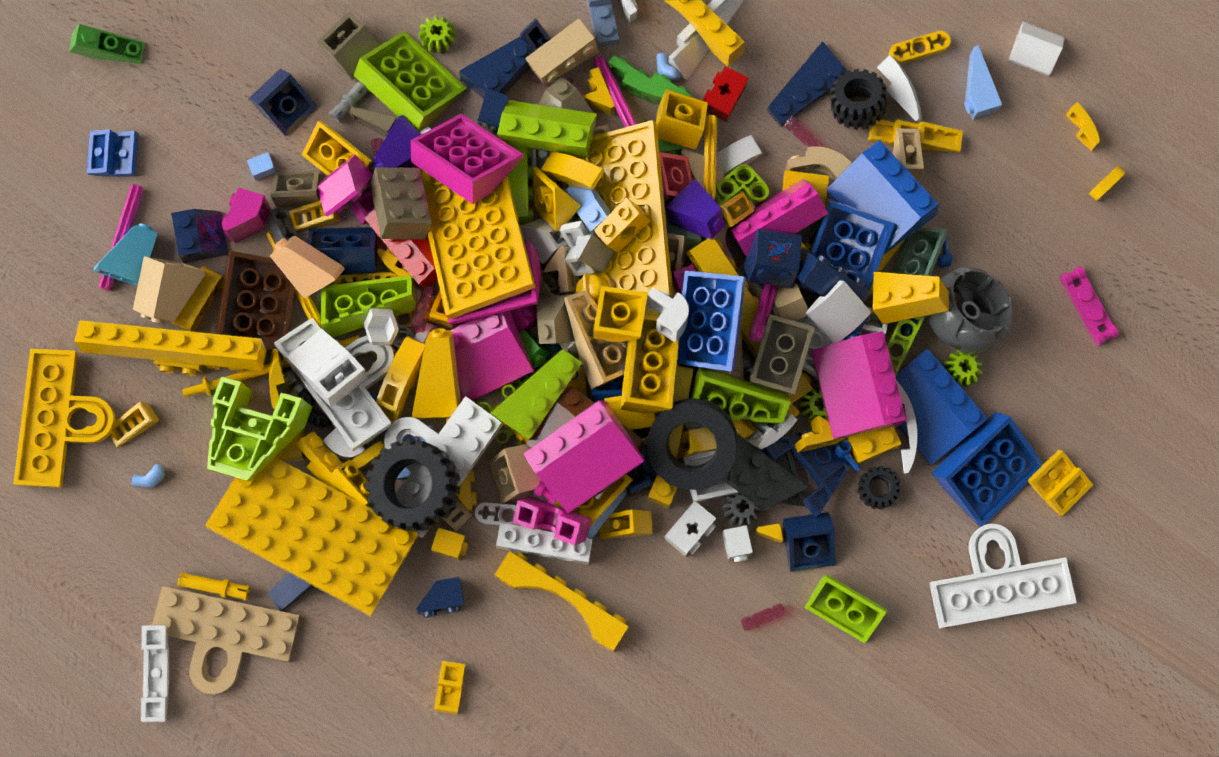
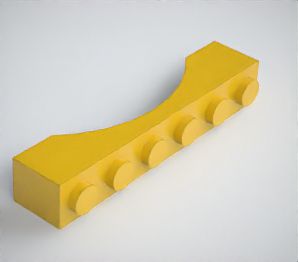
M663 0L676 9L695 28L712 53L727 67L744 54L745 41L702 0Z
M510 551L508 552L494 574L495 578L514 590L525 588L540 589L565 599L582 615L590 629L593 640L612 652L615 650L629 627L625 624L627 620L616 613L611 616L605 612L607 608L597 601L592 604L585 599L587 595L575 588L572 591L565 587L567 582L557 576L554 579L546 574L547 570L537 563L532 566L526 562L528 558L520 552L516 551L515 554Z

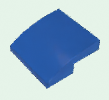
M110 129L90 131L87 174L111 177L136 176L139 133L136 131L113 132Z

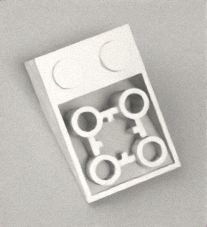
M323 329L286 357L330 408L367 379L365 369Z

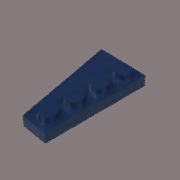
M823 41L767 107L768 113L780 127L829 92L834 80L838 81L837 77L839 75H845L847 70Z

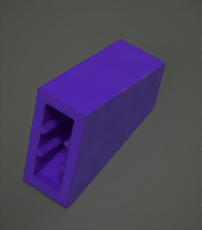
M403 115L397 118L375 154L372 166L373 171H375L376 167L412 168L415 166L411 162V140L420 136V133Z
M694 179L665 207L670 224L711 240L726 226L719 205Z

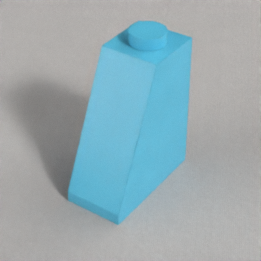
M145 224L133 226L94 266L93 271L138 286L144 256L150 257L158 232L152 231V227Z

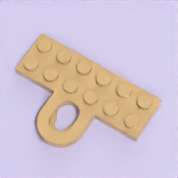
M162 586L152 625H167L169 637L196 642L189 671L191 681L201 692L217 695L228 691L235 684L243 653L290 662L301 616ZM223 648L228 655L227 666L222 669L218 677L212 678L208 674L206 657L212 649Z

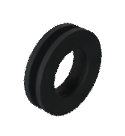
M697 398L678 400L672 403L671 410L661 411L655 418L647 438L648 457L656 473L667 483L686 490L708 488L721 481L733 466L738 447L736 428L728 414L716 404ZM687 422L700 423L706 426L713 433L717 444L713 457L705 464L698 466L685 465L678 461L671 453L669 447V436L677 426Z

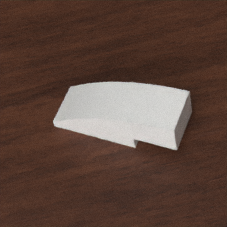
M889 55L877 67L892 83L886 91L915 121L920 122L922 120L921 109L914 87L902 66L893 56Z

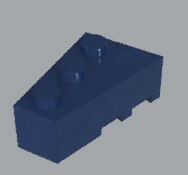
M518 37L459 70L460 80L483 99L487 88L506 95L530 68L525 58L536 50L521 37Z
M804 247L801 249L797 279L823 296H826L839 280L845 281L859 299L865 303L871 294V291L865 287L867 284L865 281L857 276L854 279L848 276L849 272L839 265L835 268L830 264L831 261L821 254L816 256Z

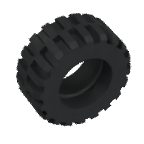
M404 439L403 443L398 441L392 443L390 449H382L380 451L382 456L379 459H373L371 464L374 465L372 471L368 470L366 477L370 478V483L365 484V489L370 492V496L367 499L369 504L374 506L373 512L377 516L382 517L383 522L399 529L416 532V530H429L430 526L436 527L441 524L442 518L447 519L451 515L449 510L451 507H456L458 501L455 500V496L460 494L461 487L457 486L460 476L459 473L455 472L456 465L454 461L449 459V455L446 452L425 441ZM421 464L431 474L432 488L430 494L419 506L414 508L405 507L399 503L395 494L397 477L407 466Z

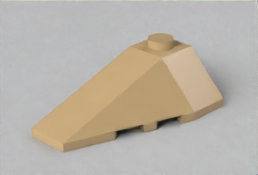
M585 290L565 297L564 300L579 358L582 362V369L591 389L624 376L628 341L612 342L594 339V326L598 305Z

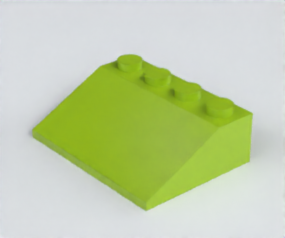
M405 31L362 56L354 72V76L398 117L403 115L418 132L432 124L467 89Z

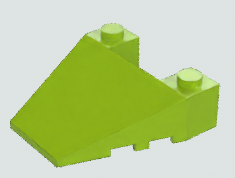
M221 377L213 397L214 418L211 419L213 431L212 440L209 441L207 469L250 482L305 428L312 406L302 398L281 393L272 416L248 410L246 407L253 390L242 382Z

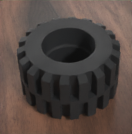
M854 69V72L848 70L845 72V75H839L837 77L838 81L834 80L830 91L831 111L834 119L837 118V122L840 125L844 123V127L849 128L851 126L853 130H858V127L867 129L868 125L873 127L876 125V121H881L883 115H885L887 103L886 85L881 77H877L875 72L869 73V70L866 69L863 71ZM858 96L867 98L863 102H853L849 99Z

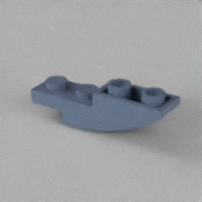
M587 0L593 33L596 37L598 48L618 45L619 36L611 0Z

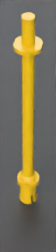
M356 335L341 341L336 339V341L345 348L360 337ZM285 359L281 360L283 369L290 367ZM269 364L264 365L262 371L246 370L224 378L241 382L269 374ZM202 377V384L182 389L183 395L187 398L206 392L207 396L210 397L212 396L211 390L217 389L221 378L208 381L206 377Z

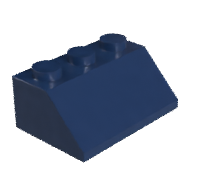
M372 227L309 229L307 244L342 265L344 271L340 275L376 272L377 233Z

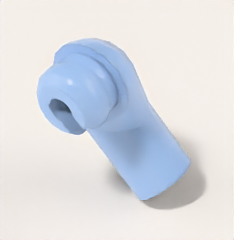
M657 54L658 74L666 75L671 81H678L681 73L679 70L668 65L667 54Z
M156 464L146 476L133 475L132 486L155 487L163 480L165 468L160 464Z

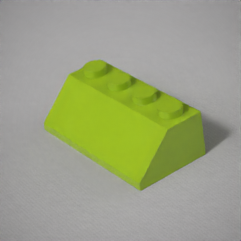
M509 100L501 114L497 135L499 139L508 145L589 157L597 114Z

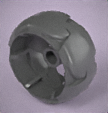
M973 267L956 269L941 278V281L949 291V311L931 314L930 325L943 343L959 349L958 352L976 355L991 350L1008 336L1015 316L1012 314V299L1000 281L991 277L986 271ZM953 292L960 293L965 301L958 308Z

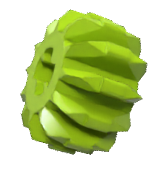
M435 15L432 21L426 18V24L420 25L419 39L422 40V46H428L430 53L435 48L439 54L441 53V48L448 51L449 44L455 43L453 37L456 36V30L453 29V23L451 21L447 22L445 16L438 20V16Z
M958 349L956 355L951 353L948 356L949 360H946L944 365L948 368L946 370L960 386L963 383L967 388L971 385V382L976 384L979 381L977 376H981L983 371L978 368L983 365V362L975 361L979 357L978 354L971 357L970 354L958 352ZM962 364L965 365L964 369L967 370L966 372L962 371V367H960Z
M819 387L817 393L813 388L809 391L810 395L805 394L802 397L806 402H801L800 407L806 410L801 415L810 416L807 420L808 423L817 416L829 422L821 389ZM817 402H820L821 406L824 407L821 411L815 406Z

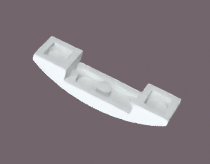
M897 382L902 404L905 405L910 448L901 449L904 473H909L917 449V424L911 402L902 386Z
M167 625L142 626L144 669L141 722H165L169 695Z

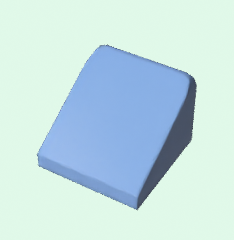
M268 152L247 160L255 181L276 173Z

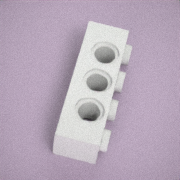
M500 522L496 547L501 550L518 551L523 554L588 565L593 539L587 538L585 542L574 546L554 538L555 532L540 529L532 530L527 527Z

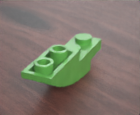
M613 55L609 61L611 72L623 79L621 89L642 100L660 105L666 89L692 97L686 88L682 86L677 87L666 75H659L655 72L650 79L643 70H636L631 67L630 63L622 57L618 58Z

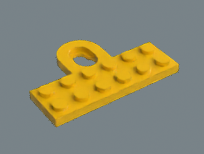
M30 349L13 485L62 488L67 443H99L108 438L114 430L116 423L115 412L106 401L98 397L73 396L78 359L77 351ZM86 409L89 413H94L97 416V422L93 426H87L82 430L73 429L70 423L71 416L77 410Z

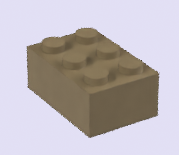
M376 167L370 187L381 239H426L432 221L420 168Z
M770 314L750 382L795 395L815 327Z

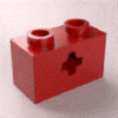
M726 66L722 73L718 71L712 82L715 84L712 91L707 90L702 100L708 102L707 113L727 122L744 92L749 78Z

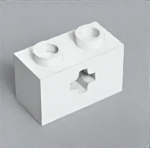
M693 502L665 535L664 539L684 556L689 552L693 555L701 545L698 542L703 535L708 537L716 527L713 524L716 518L700 504ZM696 526L695 532L697 534L692 533L689 535L687 533L688 527Z

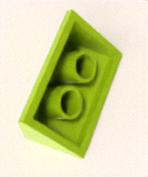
M828 574L821 577L804 607L864 644L887 612V609Z

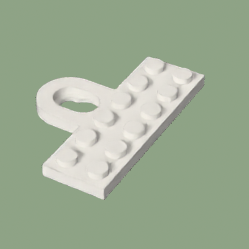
M311 318L275 341L274 345L354 452L392 426L389 419L366 389L386 376L394 359L393 350L390 345L370 344L368 336L361 337L345 347L354 358L360 354L375 352L377 360L372 364L371 369L366 372L367 379L330 408L286 359L290 353L321 330L315 320Z
M465 396L439 434L418 419L412 417L400 418L387 429L384 440L385 448L390 449L391 444L396 441L403 443V438L408 434L415 437H423L427 443L443 450L449 455V459L454 461L456 465L455 472L459 473L460 476L457 486H460L504 423ZM411 464L406 467L411 474L396 493L399 503L405 507L414 508L419 506L430 494L432 488L431 474L421 464ZM416 530V533L421 538L428 532V530Z
M998 524L984 525L978 528L970 537L968 548L974 574L929 583L939 629L1077 603L1066 557L1021 565L1014 536L1007 528ZM990 540L997 541L1005 554V564L999 570L990 568L985 562L987 543Z

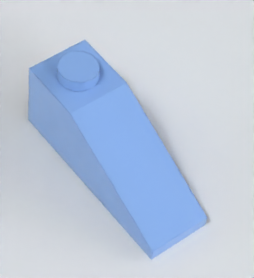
M979 45L973 48L969 57L964 103L965 110L971 115L972 120L997 113L1002 106Z
M569 186L567 188L569 195L581 205L577 210L578 215L589 231L597 235L594 230L611 214V211L595 188L591 190Z

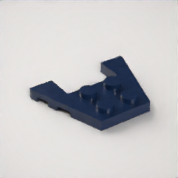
M811 428L794 435L783 436L762 450L773 461L789 450L798 459L819 486L818 490L803 500V503L816 518L823 511V508L832 497L833 492L846 475L851 464L846 458H840L836 455L837 446L846 451L841 443L798 453L795 444L802 439L801 436L803 434L813 432Z

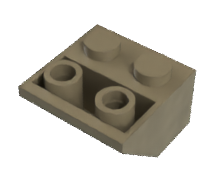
M350 12L346 13L317 41L320 51L351 80L355 78L354 72L359 59L380 46L365 25Z

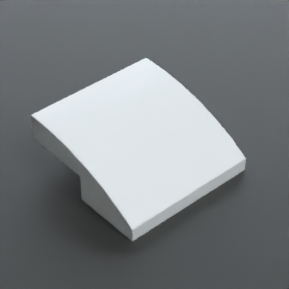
M841 280L836 283L825 297L820 296L806 312L808 317L832 343H837L849 335L871 313L845 281Z
M787 413L783 423L755 422L756 431L749 438L744 439L753 446L763 449L780 439L798 419L792 414Z

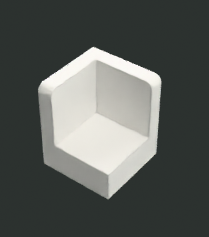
M370 309L364 321V327L370 344L392 345L399 330L392 309Z

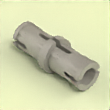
M357 82L346 95L343 94L340 97L341 101L328 115L330 117L334 116L332 119L339 123L351 107L356 108V103L368 92V89L366 87L363 89L364 85L361 82Z

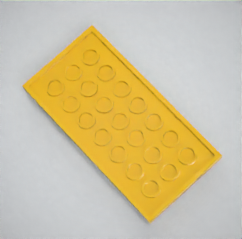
M651 120L593 136L589 157L573 155V157L592 163L605 170L595 186L599 196L611 213L627 198L639 205L651 220L620 252L614 250L603 273H606L610 278L613 288L646 293L655 288L658 291L666 292L672 297L673 289L657 123ZM583 222V224H584V226L586 227L587 231L590 233L589 229L587 228V226H586L585 223Z
M420 169L432 221L428 231V238L445 314L448 319L536 288L508 177L506 176L488 196L472 204Z
M276 457L250 482L234 478L205 525L207 529L372 617L418 537V533L414 531H407L386 524L382 521V517L377 516L373 512V509Z

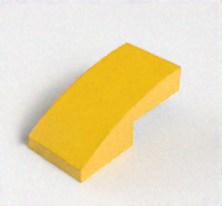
M1076 102L1067 112L1066 116L1080 129L1075 136L1092 151L1100 142L1099 134L1088 113Z
M442 661L434 712L458 715L465 664Z

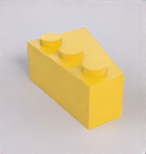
M874 272L873 311L883 324L949 311V291L940 277Z

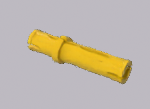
M181 572L179 575L182 579L178 578V587L220 594L223 598L229 596L247 601L249 598L247 594H250L251 590L249 585L231 583L228 579L222 581Z

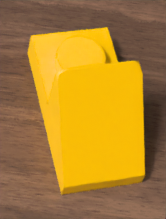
M599 68L590 70L588 84L592 92L582 97L590 108L608 115L615 114L614 102Z
M817 416L810 422L813 432L803 434L801 436L802 439L795 446L799 453L838 444L846 437L833 439L829 422Z

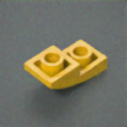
M389 248L386 251L378 249V255L392 273L397 277L410 275L404 266L400 269L401 262Z

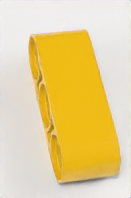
M205 266L200 268L206 271L204 278L175 321H171V323L186 331L194 332L222 287L224 276Z

